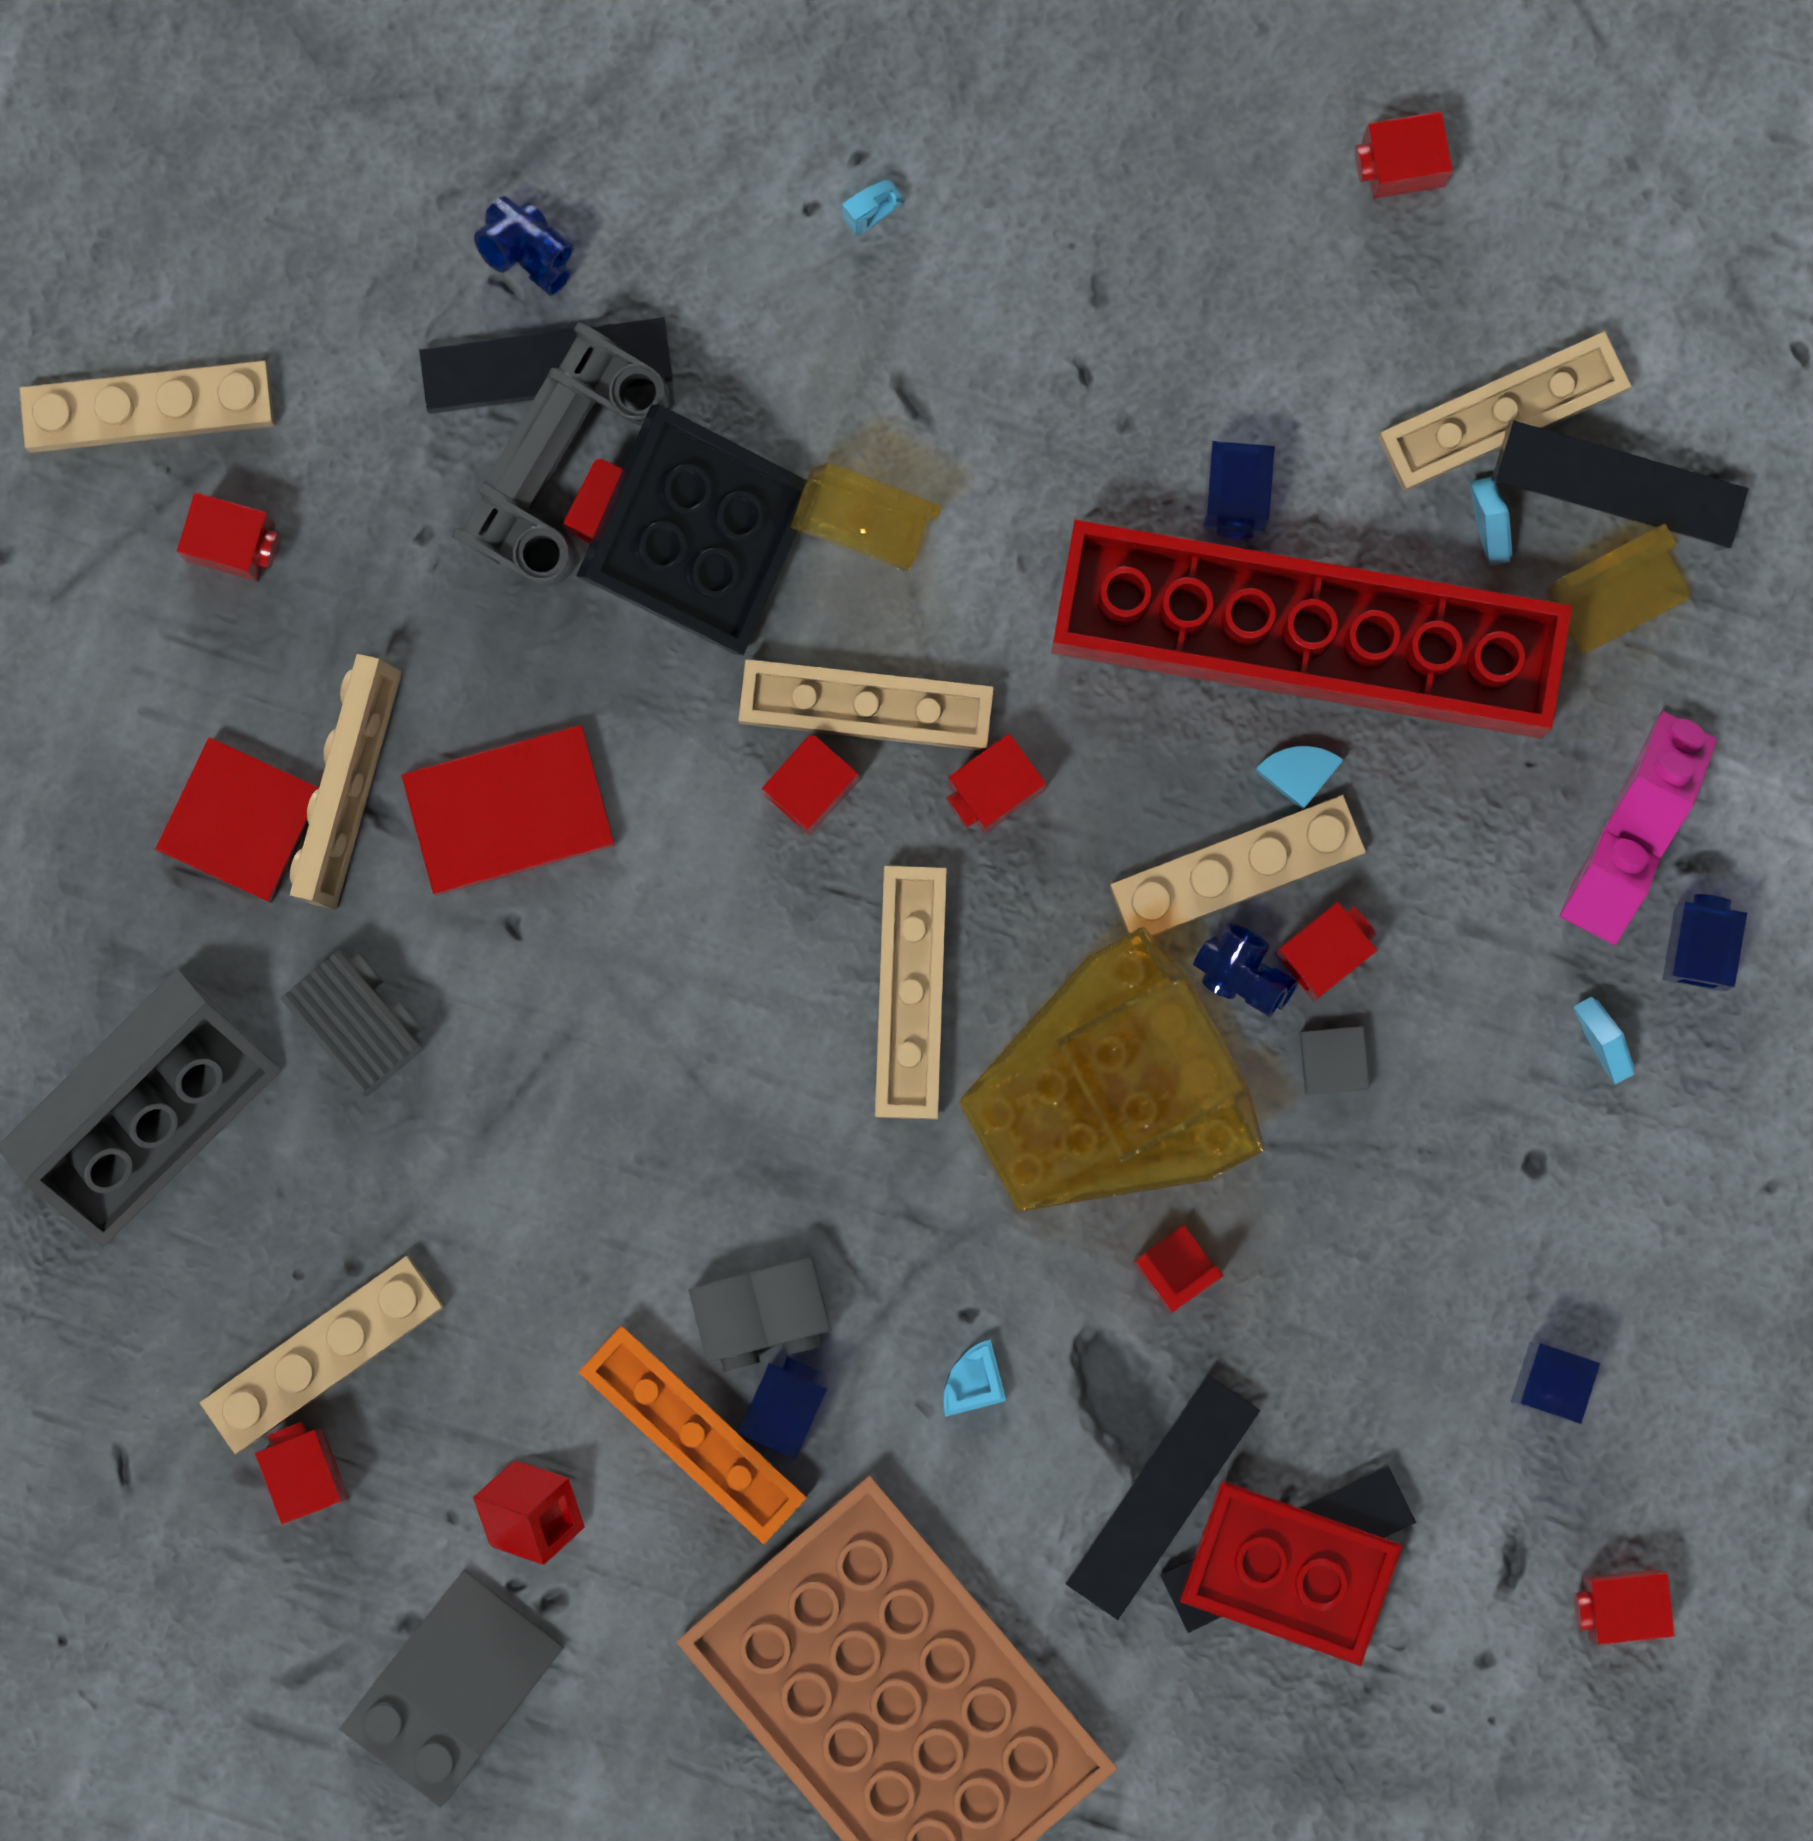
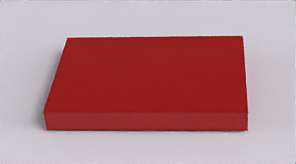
M582 725L401 774L430 885L435 896L615 847Z
M1220 1480L1179 1601L1362 1666L1403 1545Z

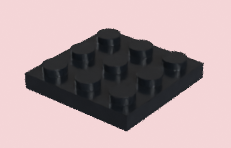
M651 404L576 577L733 654L744 655L817 485L662 405Z

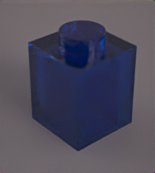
M1212 441L1208 454L1203 526L1217 527L1216 534L1218 536L1233 539L1253 538L1254 530L1265 531L1270 517L1275 446Z
M1694 894L1693 903L1685 901L1674 908L1662 981L1722 992L1734 988L1747 913L1730 910L1732 902L1730 899L1707 894Z
M1529 1342L1511 1403L1568 1422L1582 1424L1601 1363L1542 1343Z
M788 1356L782 1367L770 1362L738 1433L797 1459L828 1391V1387L817 1383L821 1371Z

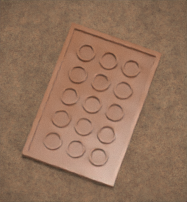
M870 1475L676 1641L678 1646L842 1841H1036L1118 1769Z

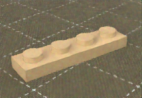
M1604 331L1382 431L1377 438L1403 493L1500 450L1509 420L1546 429L1628 392L1632 386Z
M266 361L19 387L25 449L29 453L275 426L270 370Z
M356 654L353 669L346 673L342 681L340 690L341 712L336 729L330 732L325 742L324 761L326 766L320 787L312 794L308 803L307 821L309 827L303 848L296 853L290 869V880L292 883L290 896L332 910L337 909L402 671L378 658Z
M745 659L738 721L739 724L985 751L988 743L994 687Z
M1341 795L1110 884L1109 887L1131 944H1134L1365 855L1366 851L1345 798Z
M884 866L875 1118L938 1120L947 868Z
M405 1256L199 1403L234 1454H239L445 1307L409 1256Z

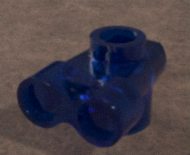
M502 196L488 207L485 225L474 234L476 248L483 260L491 268L501 273L507 272L518 263L530 274L528 278L549 296L558 293L567 284L571 276V269L566 264L573 253V244L553 227H548L542 212L531 203H524L519 207L508 197Z
M1226 923L1218 937L1214 936L1205 941L1193 962V966L1205 973L1202 983L1210 991L1227 999H1234L1238 994L1245 999V1003L1268 1017H1271L1277 1009L1282 1010L1286 1006L1298 985V980L1276 967L1272 969L1262 963L1270 946L1261 936L1234 923Z

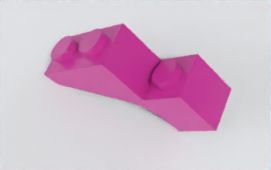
M1664 711L1660 712L1597 841L1571 884L1559 917L1613 945L1617 944L1647 896L1662 855L1694 806L1717 738L1705 733L1700 726L1690 720L1678 719Z

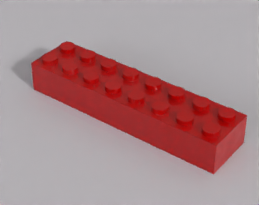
M1074 519L1051 654L1542 739L1553 727L1572 605Z

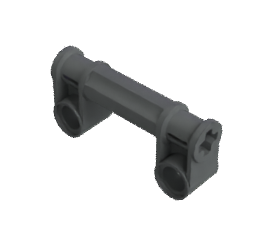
M578 322L574 329L577 337L559 368L551 367L537 395L486 481L480 487L479 492L482 498L463 529L456 528L452 534L453 538L499 565L502 563L522 576L542 585H556L564 581L572 573L576 562L575 550L568 538L530 515V510L593 404L598 403L628 422L641 426L650 406L644 410L634 411L628 409L624 402L626 388L631 382L638 379H647L654 383L656 396L652 404L669 408L671 402L670 390L665 380L652 367L626 353L623 347L581 322ZM552 539L559 547L560 558L553 569L538 573L532 568L529 561L531 548L540 540Z

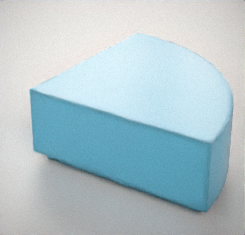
M891 180L878 182L842 203L843 220L855 236L858 234L861 236L902 206L905 198Z
M1491 477L1470 481L1476 524L1489 566L1510 562V557H1512L1509 511L1496 482L1491 481Z
M1296 746L1272 754L1259 764L1255 772L1303 810L1343 762V759L1322 748Z
M1590 997L1573 1006L1590 1046L1613 1083L1616 1085L1634 1075L1633 1069L1635 1068L1624 1034L1598 999L1595 1000L1593 997Z
M990 1339L970 1348L952 1367L944 1388L943 1405L945 1417L1006 1401Z

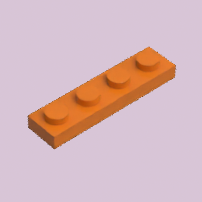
M623 1325L614 1332L579 1370L578 1373L763 1545L806 1500L807 1496Z

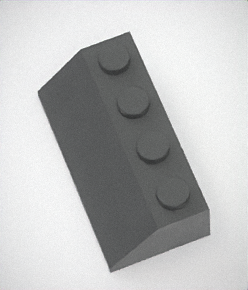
M177 968L0 1142V1152L27 1187L103 1248L282 1070L209 996Z

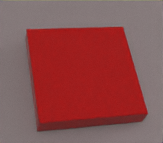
M208 737L155 850L271 903L309 824L307 821L308 803L312 794L319 787Z

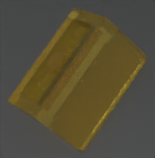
M825 463L810 470L791 528L902 571H907L911 569L926 523L939 518L942 506L835 464Z
M1666 524L1556 580L1546 591L1552 602L1572 605L1568 632L1581 654H1587L1679 606L1690 598V591L1669 555L1677 544Z

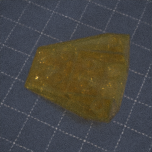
M1144 926L1087 957L958 1101L1018 1212L1209 1181L1266 1150L1249 1087L1189 977Z

